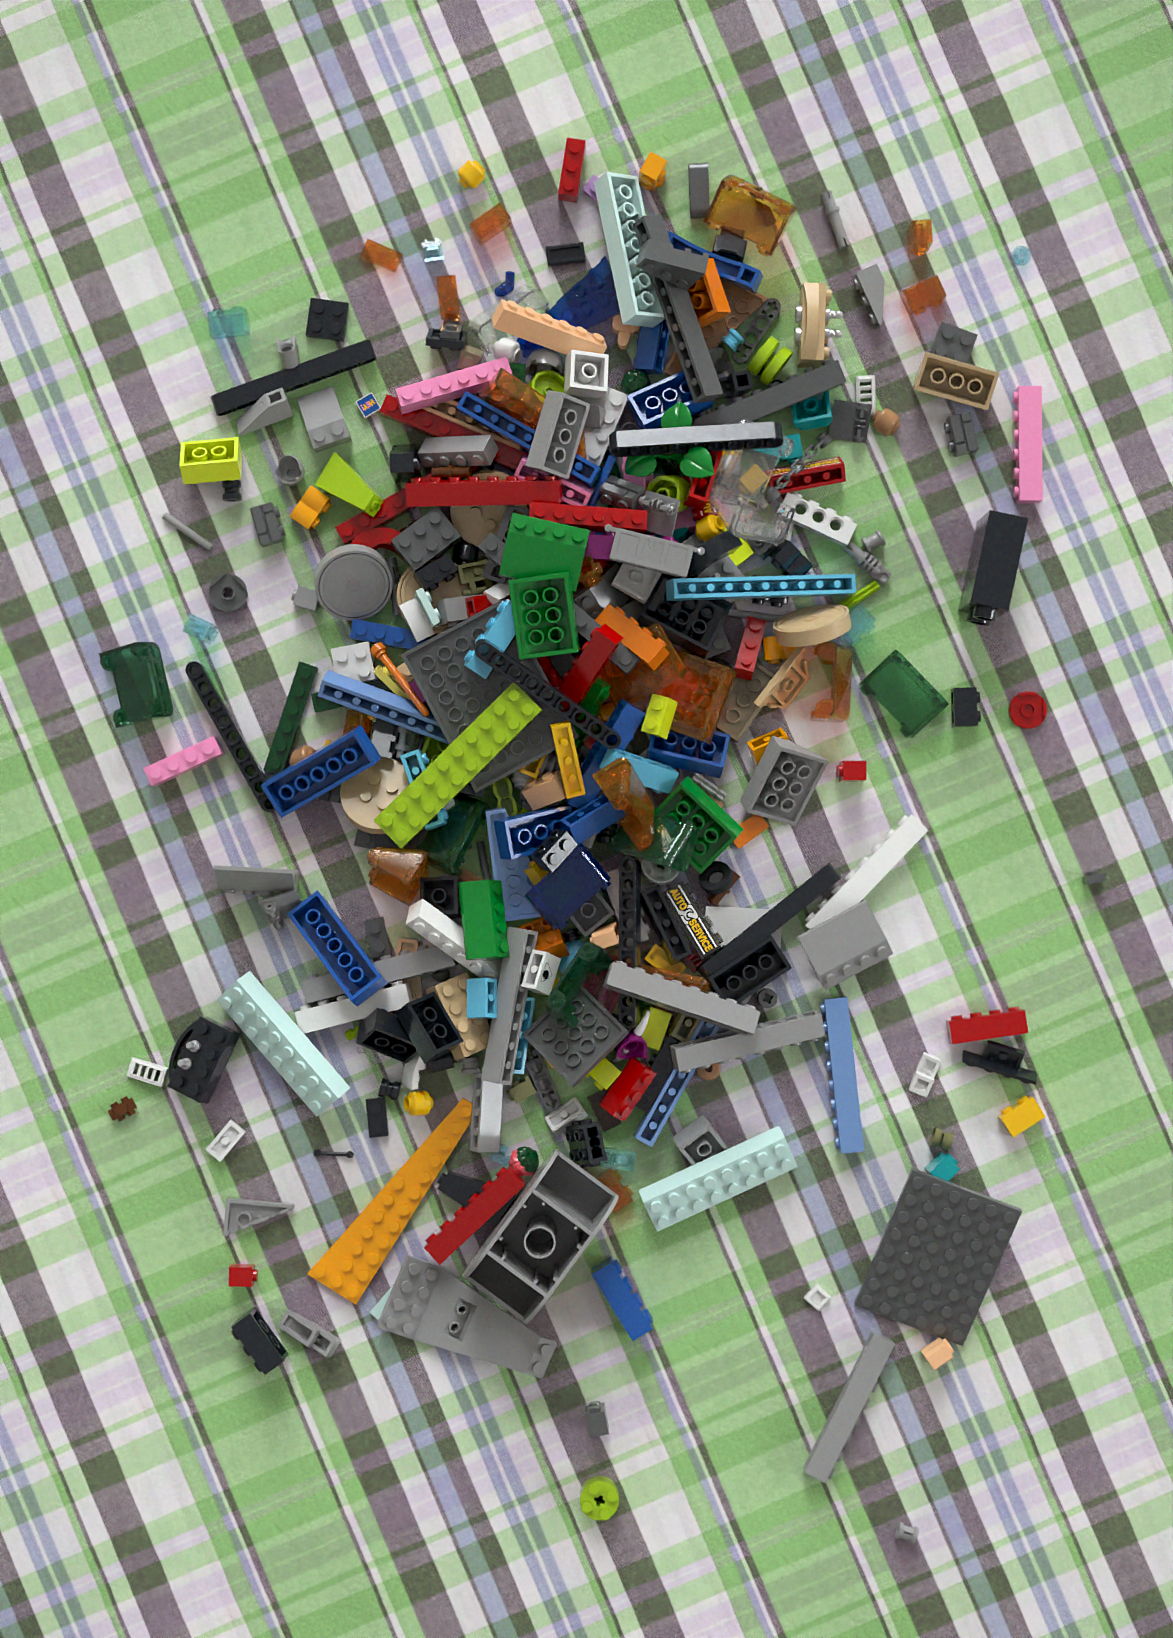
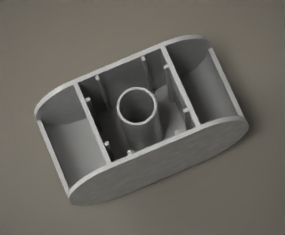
M557 1149L553 1150L486 1238L465 1269L462 1277L522 1320L523 1323H529L598 1233L615 1207L619 1195Z

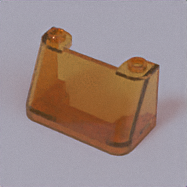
M728 175L721 180L703 222L707 223L709 228L716 231L726 228L757 244L756 247L759 249L758 252L760 254L772 256L797 208L793 204L740 177Z
M830 641L815 644L813 655H818L822 659L823 665H832L831 699H823L816 704L815 711H811L810 721L844 722L850 714L852 652L848 647Z
M619 758L594 773L592 777L611 805L617 810H624L625 817L623 820L620 819L619 823L638 851L641 852L653 842L655 806L631 763L626 758Z
M372 848L367 855L368 864L377 867H373L368 874L370 885L410 906L420 890V878L428 876L429 853L422 849Z

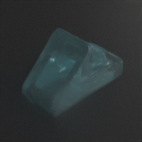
M605 1148L607 1160L602 1162L603 1168L634 1171L636 1152Z

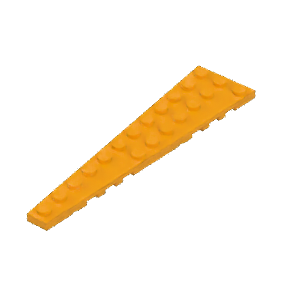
M465 1098L461 1099L307 1273L309 1276L355 1305L357 1304L470 1124L472 1117V1103Z

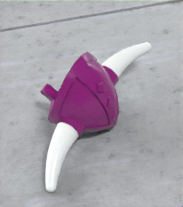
M650 1010L646 1011L638 1026L634 1030H628L629 1034L616 1046L617 1055L610 1061L612 1064L618 1063L623 1059H630L631 1057L647 1058V1044L642 1035L650 1016Z

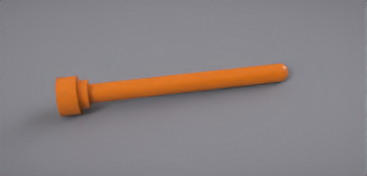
M379 642L373 645L370 649L372 656L383 662L421 714L428 716L429 710L388 658L387 649L383 643Z

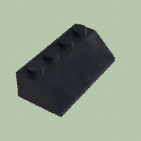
M770 935L707 977L713 993L718 994L719 998L724 1000L730 998L736 1000L737 1004H739L792 967L772 935Z

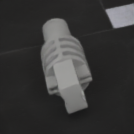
M851 541L848 546L852 550L846 547L843 551L857 561V565L868 575L882 583L887 582L891 577V573L868 551L863 552Z

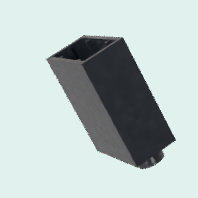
M989 510L977 521L958 611L968 613L967 622L989 626L990 621H996L997 617L1009 610L1028 518Z

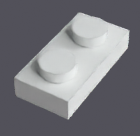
M231 1119L205 1150L221 1162L246 1131Z

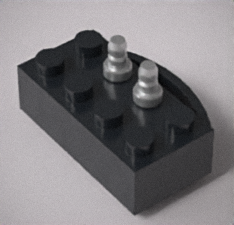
M200 1016L198 1020L187 1027L174 1046L169 1063V1083L167 1087L198 1103L209 1104L241 1033L209 1017ZM191 1034L189 1040L187 1041V1043L185 1044V1046H184V1048H183V1050H182V1053H181V1055H180V1059H179V1061H178V1063H177L180 1050H181V1048H182V1046H183L185 1040H186V1039L188 1038V1036Z

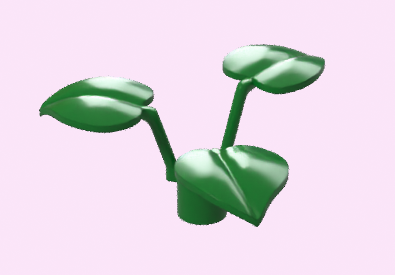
M678 402L666 410L661 418L662 428L691 427L692 416L688 407L684 403ZM700 446L691 448L688 453L671 454L670 456L627 457L625 462V473L636 477H646L654 472L657 466V461L654 457L669 459L670 461L674 460L680 465L682 473L688 477L705 478L715 474L710 453L707 449Z

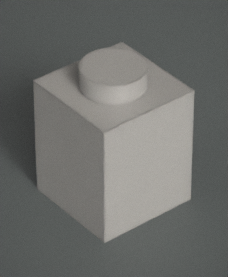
M298 586L297 590L294 589L291 598L294 601L293 605L317 613L320 603L316 591L302 586Z

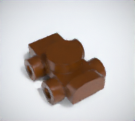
M126 1096L120 1099L121 1104L115 1102L110 1105L112 1109L108 1110V1113L113 1121L118 1119L120 1122L126 1119L125 1114L128 1113L131 1116L136 1113L134 1109L138 1107L133 1098L128 1099Z

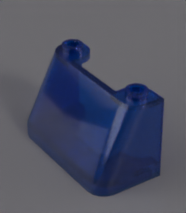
M581 843L553 873L549 872L523 898L554 931L557 928L561 931L568 924L566 920L599 889L604 891L611 884L609 882L611 877Z

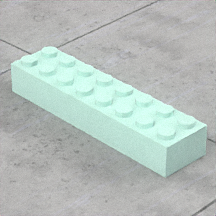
M606 172L594 182L622 323L623 325L655 327L665 317L650 273H646L636 267L640 244L633 224L642 216H646L638 177Z
M250 971L236 980L217 999V1002L316 1117L350 1089L348 1084Z
M777 1126L639 1190V1193L658 1232L798 1166L780 1127Z

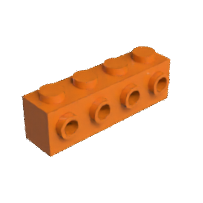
M608 604L595 621L601 626L607 624L623 637L621 643L640 658V661L655 671L669 655L665 648L667 644L660 638L654 639L652 637L653 634L647 628L641 629L638 626L639 623L631 616L629 619L624 616L626 613L618 606L614 608Z

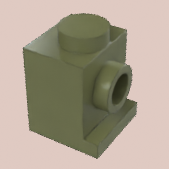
M528 1074L524 1076V1081L518 1079L511 1083L512 1087L506 1091L511 1101L515 1100L516 1104L537 1093Z

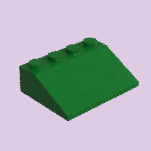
M512 513L499 575L521 579L570 571L572 592L576 593L590 530Z
M570 571L508 581L519 660L580 651Z
M688 776L645 820L700 874L744 830Z

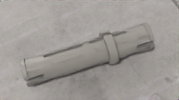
M832 191L820 194L826 210L824 213L829 218L838 248L843 249L850 246L851 244L839 214L840 209L839 206H836Z

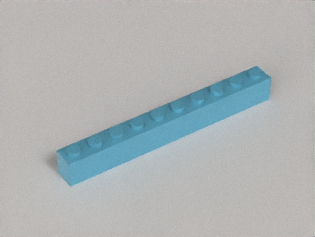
M855 574L677 578L666 581L667 601L848 596L856 593Z

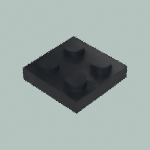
M311 298L306 337L344 342L349 303Z
M429 328L426 336V346H430L431 349L446 347L452 351L464 349L468 331H462L460 339L457 340L440 338L441 329Z

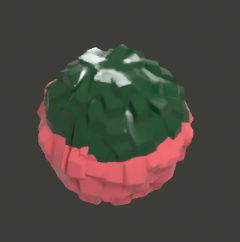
M519 1147L512 1151L508 1164L521 1177H528L529 1175H534L538 1169L539 1156L537 1151L530 1147Z

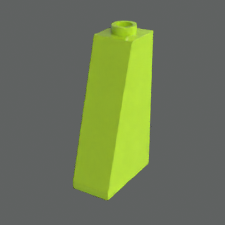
M335 452L315 483V486L323 492L372 517L379 511L383 500L351 465Z

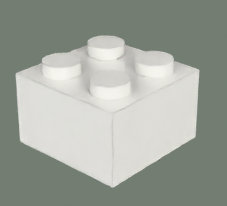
M571 350L565 357L564 393L601 399L606 394L608 387L609 355Z
M367 641L331 649L335 672L363 683L378 680L374 674L375 664L370 653L371 644Z

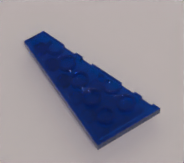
M604 256L600 260L601 262L589 270L582 280L570 288L544 314H548L558 321L564 320L574 327H582L585 330L621 314L612 269L607 257ZM522 338L517 339L524 358L529 357L537 349L545 348Z

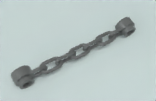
M824 431L816 437L817 443L810 445L804 452L805 456L802 459H797L791 465V471L788 474H782L776 481V486L774 488L772 486L763 493L764 499L768 504H771L781 495L778 489H783L790 482V477L793 473H799L804 467V462L807 459H812L817 454L818 447L823 449L833 440L829 433L826 434ZM810 449H811L812 451L815 450V452H814L812 455H811V453H808V454H807V452H808ZM797 463L801 465L798 470L796 467L793 468ZM782 478L787 480L784 484L780 482Z

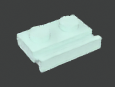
M423 588L416 590L414 597L419 601L432 629L438 627L441 615L437 608L433 609L430 603L432 598L429 592H425Z

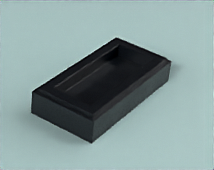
M583 242L546 246L548 267L586 262Z

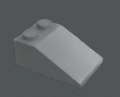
M333 386L297 398L313 449L316 453L352 441Z
M701 1115L672 1137L679 1150L692 1165L729 1149L704 1115Z

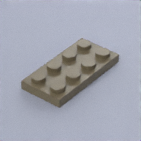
M756 662L751 681L736 677L706 721L721 732L730 734V738L738 742L762 709L755 705L754 701L775 675Z

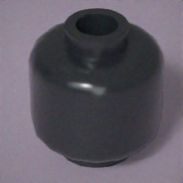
M462 540V542L454 546L452 561L457 565L477 562L479 550L474 544Z

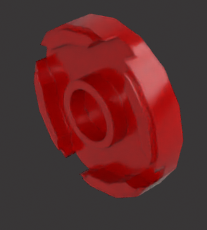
M1025 691L1018 693L1012 698L1009 703L1008 713L1014 725L1022 729H1032L1039 726L1046 718L1047 706L1045 700L1039 694Z

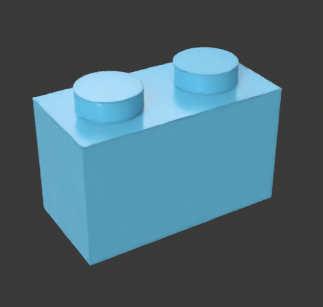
M467 979V1018H497V979Z

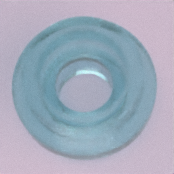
M1018 246L1012 252V260L1017 265H1025L1031 259V252L1025 246ZM1018 254H1023L1024 259H1019Z

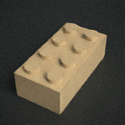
M467 972L426 989L427 994L435 991L464 1040L452 1051L455 1061L487 1048L490 1026L487 1019L467 1018L466 988L467 979H470Z

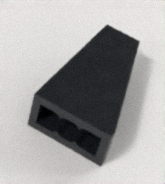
M448 1171L447 1174L442 1173L437 1183L440 1185L437 1189L463 1207H466L469 1204L467 1200L475 1193L479 1195L483 1191L481 1187L486 1182ZM517 1193L486 1222L496 1227L517 1196Z

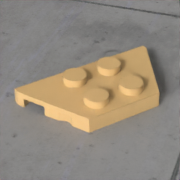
M803 646L796 647L785 663L781 665L778 672L754 701L755 705L760 708L768 706L769 708L778 707L780 709H786L809 680L807 660L803 658V653L806 652Z

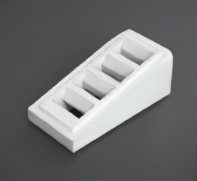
M875 375L856 376L854 379L856 403L871 404L870 416H874L876 413ZM870 382V385L860 386V383ZM870 390V393L860 394V391ZM860 399H871V401L868 402H860Z
M132 1057L127 1076L163 1087L169 1067ZM136 1063H138L139 1068L137 1074H134L133 1072ZM143 1065L147 1066L144 1076H141ZM150 1068H153L152 1076L148 1078ZM157 1070H159V1078L158 1080H155Z

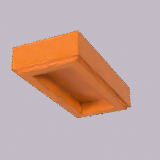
M753 814L740 824L744 830L733 843L740 849L767 829L769 825L762 816Z

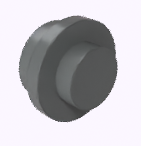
M445 969L433 972L431 976L435 981L444 982L450 978V970Z

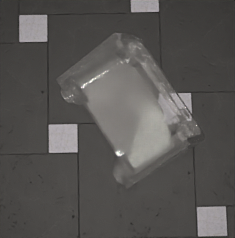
M528 284L520 285L501 298L505 301H513L524 308H532L535 312L542 315L549 314V302L542 292ZM501 299L475 316L469 323L470 333L482 350H484L486 356L493 353V342L497 338V329L493 327L492 316Z
M743 418L739 424L756 422ZM783 435L784 442L777 448L726 451L717 469L712 485L713 488L723 499L763 512L764 508L768 505L763 493L766 491V487L780 457H787L793 452V440Z
M717 484L712 485L709 495L711 504L728 532L738 538L781 544L788 534L796 511L795 508L777 499L768 504L764 499L763 493H756L749 500Z

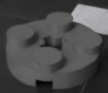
M219 575L210 584L209 599L213 606L220 611L226 613L235 612L243 607L248 598L246 584L236 575ZM226 588L233 590L232 597H224V590Z

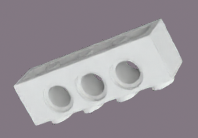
M788 492L776 516L793 522L795 525L846 548L857 526L854 523V519L848 516L841 517L836 515L837 512L831 508L823 509L819 507L820 504L813 500L806 501L802 499V495L796 492ZM795 507H804L805 513L802 515L797 514ZM820 514L822 522H815L812 518L813 515ZM837 522L840 529L837 531L832 530L830 523Z

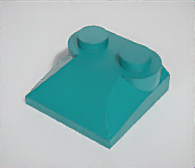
M829 390L792 405L795 428L799 430L828 426L833 421Z

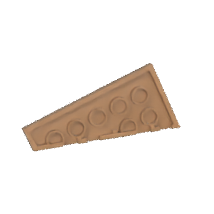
M720 279L731 313L701 328L708 350L718 347L722 343L721 338L727 336L731 328L736 330L768 298L758 292L754 294ZM676 349L663 372L668 376L683 371Z

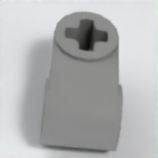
M295 335L289 339H276L283 368L291 369L299 364V350Z

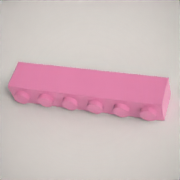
M506 356L395 389L396 398L401 413L405 414L463 397L465 391L474 394L511 383L512 371Z
M1018 386L1012 394V402L1015 403L1012 420L1016 422V430H1013V441H1016V449H1013V460H1016V468H1013V479H1016V487L1013 488V498H1016V504L1040 503L1043 501L1042 386Z

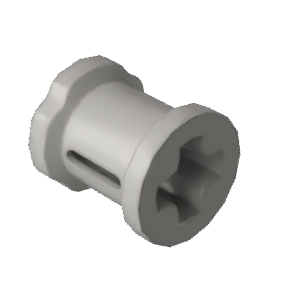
M876 530L874 534L867 538H861L863 547L869 553L880 545H886L884 537L879 530Z
M900 1521L895 1531V1539L901 1538L910 1541L914 1545L918 1537L919 1528L903 1525V1522Z

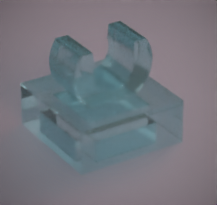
M435 238V241L425 239L422 242L425 262L444 259L441 240H438V238Z
M501 1144L499 1152H492L489 1159L507 1166L510 1157L505 1155L508 1146Z

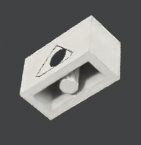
M533 949L521 986L535 993L550 996L561 958L548 952Z

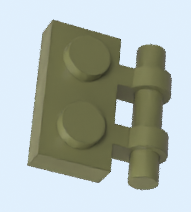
M488 559L456 566L460 586L468 585V590L462 591V597L483 594L485 590L496 585H492L491 580L482 577ZM475 582H484L483 587L476 588Z

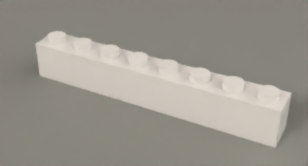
M912 814L908 817L904 815L897 822L899 826L895 830L890 829L884 836L886 840L882 844L878 842L871 849L873 853L868 858L865 856L857 864L859 868L855 872L851 870L844 879L846 881L842 886L838 884L831 891L833 895L828 900L824 898L819 903V910L815 914L811 912L804 919L806 921L804 926L810 930L858 904L924 836L928 829Z

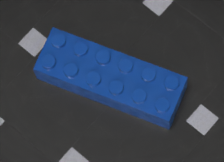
M360 725L269 778L260 786L279 816L283 818L375 765L381 759V756Z
M318 890L287 913L350 1001L357 1007L388 983Z

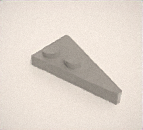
M227 1198L223 1236L294 1209L295 1204Z

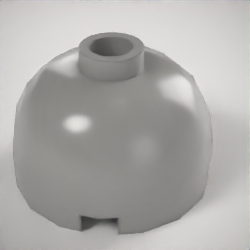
M546 347L533 351L528 357L525 367V374L531 375V379L543 370H551L563 376L564 365L562 357L556 351Z

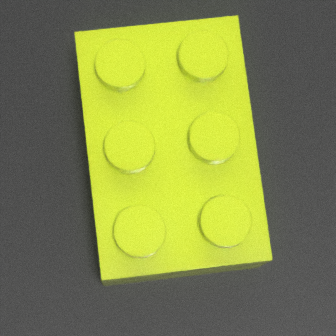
M239 437L181 442L179 466L183 484L241 479L242 452Z

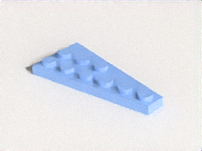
M505 808L485 810L493 880H500L502 883L505 920L513 921L542 917L552 913L556 915L555 911L549 912L538 896L537 892L542 888L536 889L524 872L529 866V857L524 856L513 860L500 859L493 821L509 817Z

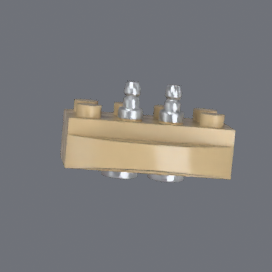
M803 282L801 287L800 302L795 308V323H799V327H796L794 331V344L798 345L797 368L821 367L822 363L829 359L830 348L824 347V344H828V339L842 337V331L825 328L830 318L840 319L843 316L841 311L835 312L826 308V306H829L832 294L830 289H826V283Z

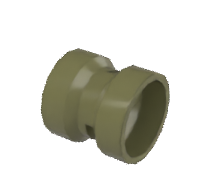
M935 1127L931 1134L929 1145L933 1147L939 1146L942 1150L948 1152L953 1143L954 1133H945Z

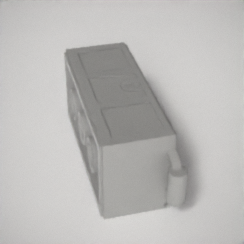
M607 524L604 528L607 533H615L609 557L611 561L671 576L686 578L693 552L697 553V555L705 553L703 547L696 548L612 527L610 524Z

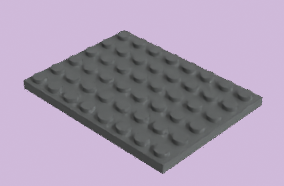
M505 599L401 654L449 745L513 683L494 668L485 679L464 665L466 662L464 657L469 650H474L476 639L480 634L484 635L488 629L486 624L491 617H496L498 614L497 608ZM515 634L504 652L550 683L537 658L519 660ZM501 656L496 664H503L505 658ZM515 667L511 670L510 674L518 676L521 673V669ZM529 679L527 681L528 687H534L537 684L536 679ZM522 689L542 711L470 781L475 793L554 751L555 746L550 725L567 721V719ZM546 690L543 693L544 698H550L553 695L551 690ZM560 703V704H559V708H560V709H564L563 706H562L561 703ZM570 722L573 738L575 740L579 736L576 730L574 729L572 723Z
M911 1168L854 1301V1305L963 1346L1021 1216L1022 1209Z

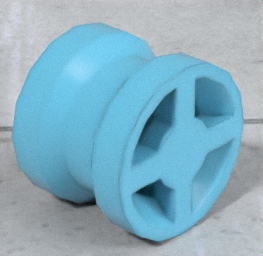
M733 328L729 330L727 336L721 338L722 342L733 352L737 350L739 344L745 342L744 338Z

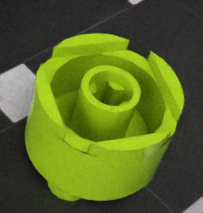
M678 475L658 476L648 484L646 490L680 500L678 513L685 511L688 507L684 505L690 483Z
M595 1476L585 1481L581 1488V1509L589 1518L608 1520L618 1508V1489L615 1483L608 1477ZM600 1495L603 1496V1499H600V1501L596 1500Z

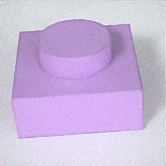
M593 174L582 192L598 202L594 182L599 178Z

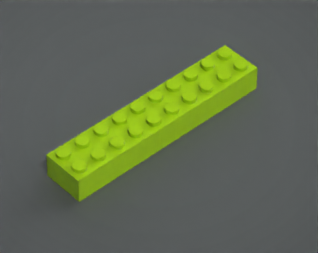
M513 682L373 821L400 848H403L542 709Z

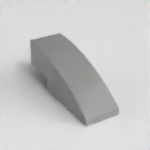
M289 1309L278 1325L279 1328L307 1347H312L325 1357H332L341 1342V1339Z

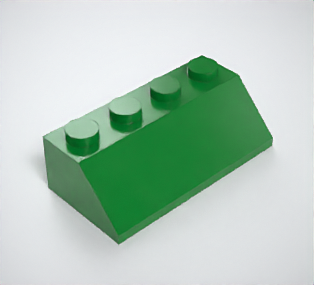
M478 880L458 883L466 960L494 961L509 957L501 881Z

